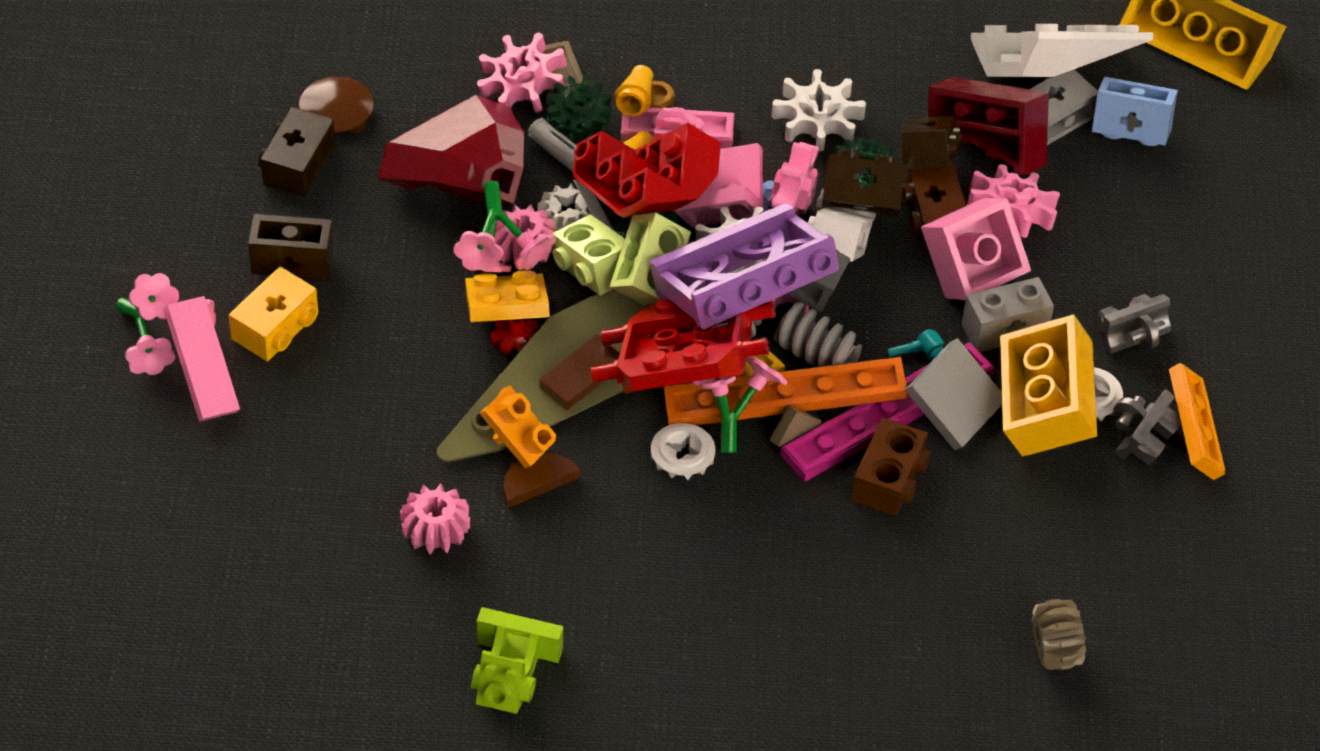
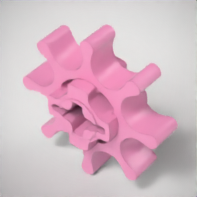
M536 33L533 42L528 46H521V48L513 45L511 36L505 35L502 40L506 53H503L498 58H491L485 54L479 56L483 73L493 74L489 78L478 80L477 85L481 97L488 98L492 94L502 93L498 101L500 104L509 106L510 109L515 102L528 100L531 101L535 112H541L542 105L539 94L548 89L556 90L559 93H563L566 90L562 74L552 73L556 69L567 66L564 50L557 49L553 53L542 54L546 50V46L541 33Z
M803 142L793 143L789 163L783 162L781 169H778L770 198L771 207H777L787 202L794 207L795 215L798 217L800 213L806 214L808 207L812 205L819 178V172H817V169H814V164L820 147Z
M1000 164L998 165L995 178L987 177L980 171L973 173L966 206L983 198L1008 199L1019 235L1026 238L1032 223L1038 224L1048 231L1052 230L1057 216L1055 208L1060 193L1057 191L1045 192L1039 190L1037 186L1039 175L1032 172L1028 178L1021 179L1018 174L1008 173L1007 166Z

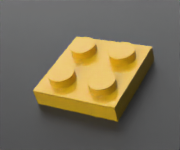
M521 270L510 276L480 273L475 275L474 278H465L470 322L550 317L549 300L543 273L536 274L534 271Z

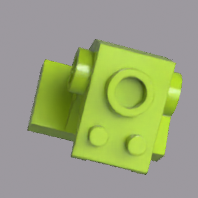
M481 607L477 618V644L492 647V651H482L481 664L476 665L473 673L471 689L477 690L476 704L517 714L523 701L530 703L536 684V678L532 677L537 660L542 659L559 663L563 651V626Z

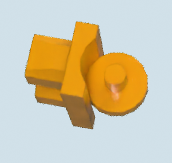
M509 385L500 391L498 396L480 412V415L494 430L493 440L498 445L504 443L523 467L528 468L556 441V434L548 424H542L530 409L531 403L522 393L517 394Z

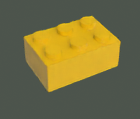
M1073 314L1001 335L1003 431L1021 456L1024 457L1097 437L1093 342L1076 316Z

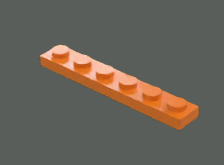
M901 357L778 372L788 381L786 386L777 382L767 381L760 392H755L737 420L781 415L785 413L788 406L803 411H813L907 399V392L904 390L907 385ZM751 376L737 377L735 381L727 384L729 391L726 397L730 413H732L749 386L746 383ZM693 383L664 387L668 425L676 423L702 425L721 422V415L711 389H704L701 385Z

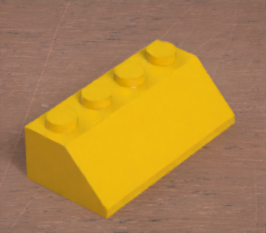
M1131 0L1119 24L1139 25V32H1153V40L1146 43L1246 90L1249 89L1271 60L1287 27L1231 0Z

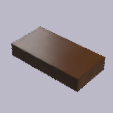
M596 334L539 379L540 388L566 410H569L604 382H593L591 366L614 363L615 360L619 359L620 353L611 345L603 346L601 337Z

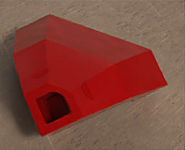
M688 122L637 150L600 131L576 144L573 177L623 218L640 214L674 211L699 199L717 177L721 142Z

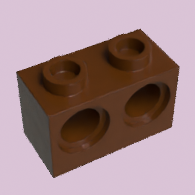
M882 417L854 476L851 501L897 517L903 502L910 504L917 487V480H914L916 473L923 474L928 465L931 451L925 449L928 433Z

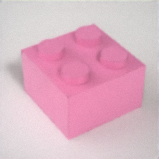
M983 198L921 226L946 299L966 300L967 294L998 287L1031 271L1008 199Z

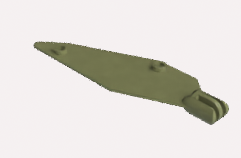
M613 289L601 296L596 294L550 316L437 448L439 460L452 462L498 452L507 448L504 443L498 445L492 437L495 432L480 415V412L498 396L504 387L509 385L517 394L522 393L531 403L530 409L542 424H548L549 427L623 392L622 383L618 384L616 379L606 380L569 410H566L540 388L539 379L597 334L601 337V329L623 327L624 324H628L629 319L645 306ZM623 343L612 344L611 346L620 353ZM479 423H486L488 426H480Z

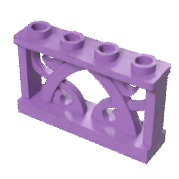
M787 202L650 260L657 295L663 300L670 299L696 320L697 326L701 329L711 327L839 270L834 238L829 234L823 235L795 215L794 207ZM767 258V260L738 273H729L757 260Z

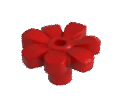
M524 319L495 321L496 330L491 332V343L494 346L500 345L499 351L501 353L510 355L515 349L518 354L539 330V325L535 320L524 322Z

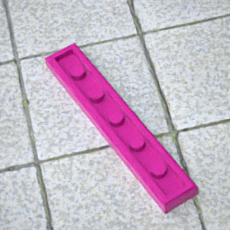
M970 342L966 343L964 347L986 374L992 377L994 367ZM927 366L905 378L906 385L908 386ZM908 393L907 399L855 405L782 446L780 456L806 482L868 447L882 417L907 425L923 416L924 413Z

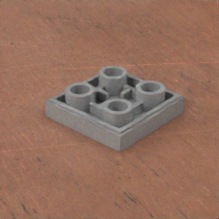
M958 338L951 341L904 389L954 450L962 448L1002 405V392Z

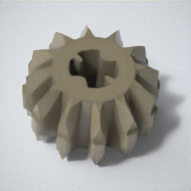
M1054 599L1035 605L1032 611V632L1038 658L1041 659V664L1046 670L1072 669L1073 666L1082 665L1087 651L1085 646L1086 637L1083 631L1080 611L1077 610L1076 604L1071 599Z

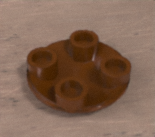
M341 76L327 77L312 83L304 90L299 100V109L334 119V133L346 131L359 133L363 131L374 108L373 96L364 84L355 79Z

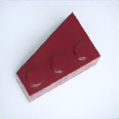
M951 77L929 86L928 117L954 116L955 126H961L962 142L975 144L986 151L985 155L1007 162L1015 167L1014 171L1023 176L1047 166L1049 93Z

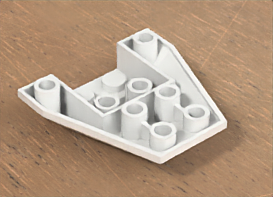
M1035 24V31L1007 33V25H985V33H971L972 44L987 77H1055L1153 40V32H1139V25H1067V31H1058V24Z

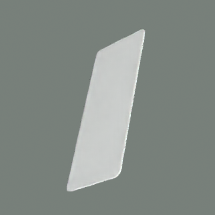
M574 179L573 181L591 214L614 231L596 196L578 180Z

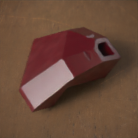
M474 95L387 142L377 179L411 191L429 185L486 205L484 183L497 181L500 186L502 207L508 206L515 202L523 171L524 131L509 106Z

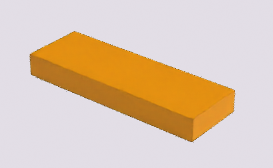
M1179 363L1170 368L1169 373L1192 466L1215 480L1225 475L1226 470L1204 380L1188 367Z

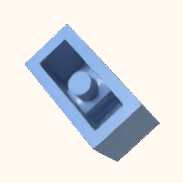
M1104 77L1097 93L1092 132L1101 133L1104 137L1110 139L1128 138L1138 140L1141 144L1147 146L1166 145L1172 129L1178 90Z

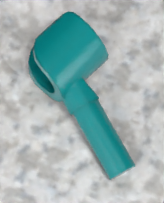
M928 329L919 335L917 341L889 348L887 352L889 358L923 351L928 359L933 360L944 349L942 347L944 341L936 331Z

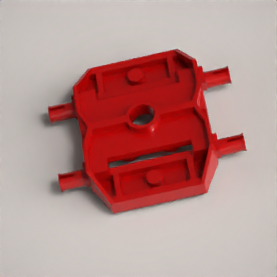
M660 299L656 303L647 304L629 319L628 324H624L623 327L601 329L603 346L623 344L619 359L615 360L614 363L591 366L592 380L594 383H597L599 381L616 379L618 384L622 383L624 394L657 387L743 375L747 357L769 355L767 338L750 340L752 321L775 318L773 301L763 303L717 323H728L726 326L717 327V324L706 329H701L697 326L696 320L670 299ZM693 329L690 332L678 333L681 330Z

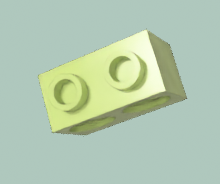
M657 213L632 216L610 288L644 306L656 303L661 298L656 293L650 260L687 245L691 232Z
M591 214L552 233L556 238L553 257L561 270L569 272L577 278L582 286L589 287L599 296L613 290L610 288V284L625 238Z

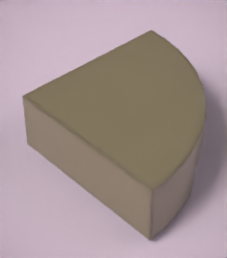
M788 406L769 440L778 447H782L820 426L822 420L813 414Z

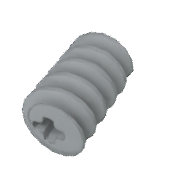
M801 301L796 302L782 317L775 331L774 341L776 343L779 342L780 347L784 350L792 349L794 356L799 358L805 356L808 364H818V367L856 363L858 361L862 345H854L856 333L850 331L844 338H841L843 325L836 324L829 331L830 318L824 316L818 323H815L817 316L815 309H810L803 316L804 303Z

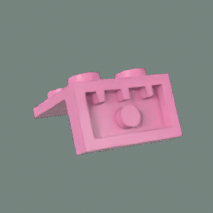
M755 143L720 149L717 177L699 199L674 210V212L691 227H696L697 224L721 223L720 209L722 207H728L730 215L736 220L750 218L755 207L763 208L762 147Z

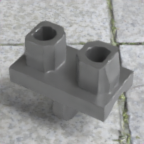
M1143 294L1134 297L1127 308L1117 310L1110 306L1100 310L1098 313L1099 328L1104 333L1105 349L1112 354L1139 343L1146 349L1158 346L1159 336L1171 332L1168 318L1170 299L1165 294L1154 298Z
M1165 389L1156 402L1150 403L1146 409L1143 407L1145 400L1141 396H1135L1134 399H1119L1113 408L1114 415L1118 419L1116 426L1122 431H1125L1128 427L1132 429L1114 453L1122 460L1133 453L1137 458L1150 465L1165 448V444L1150 432L1153 428L1168 440L1181 425L1180 415L1169 406L1175 396Z

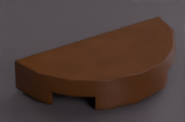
M544 452L528 468H524L519 461H516L505 474L503 496L507 507L511 508L580 478V469L570 459L556 453Z

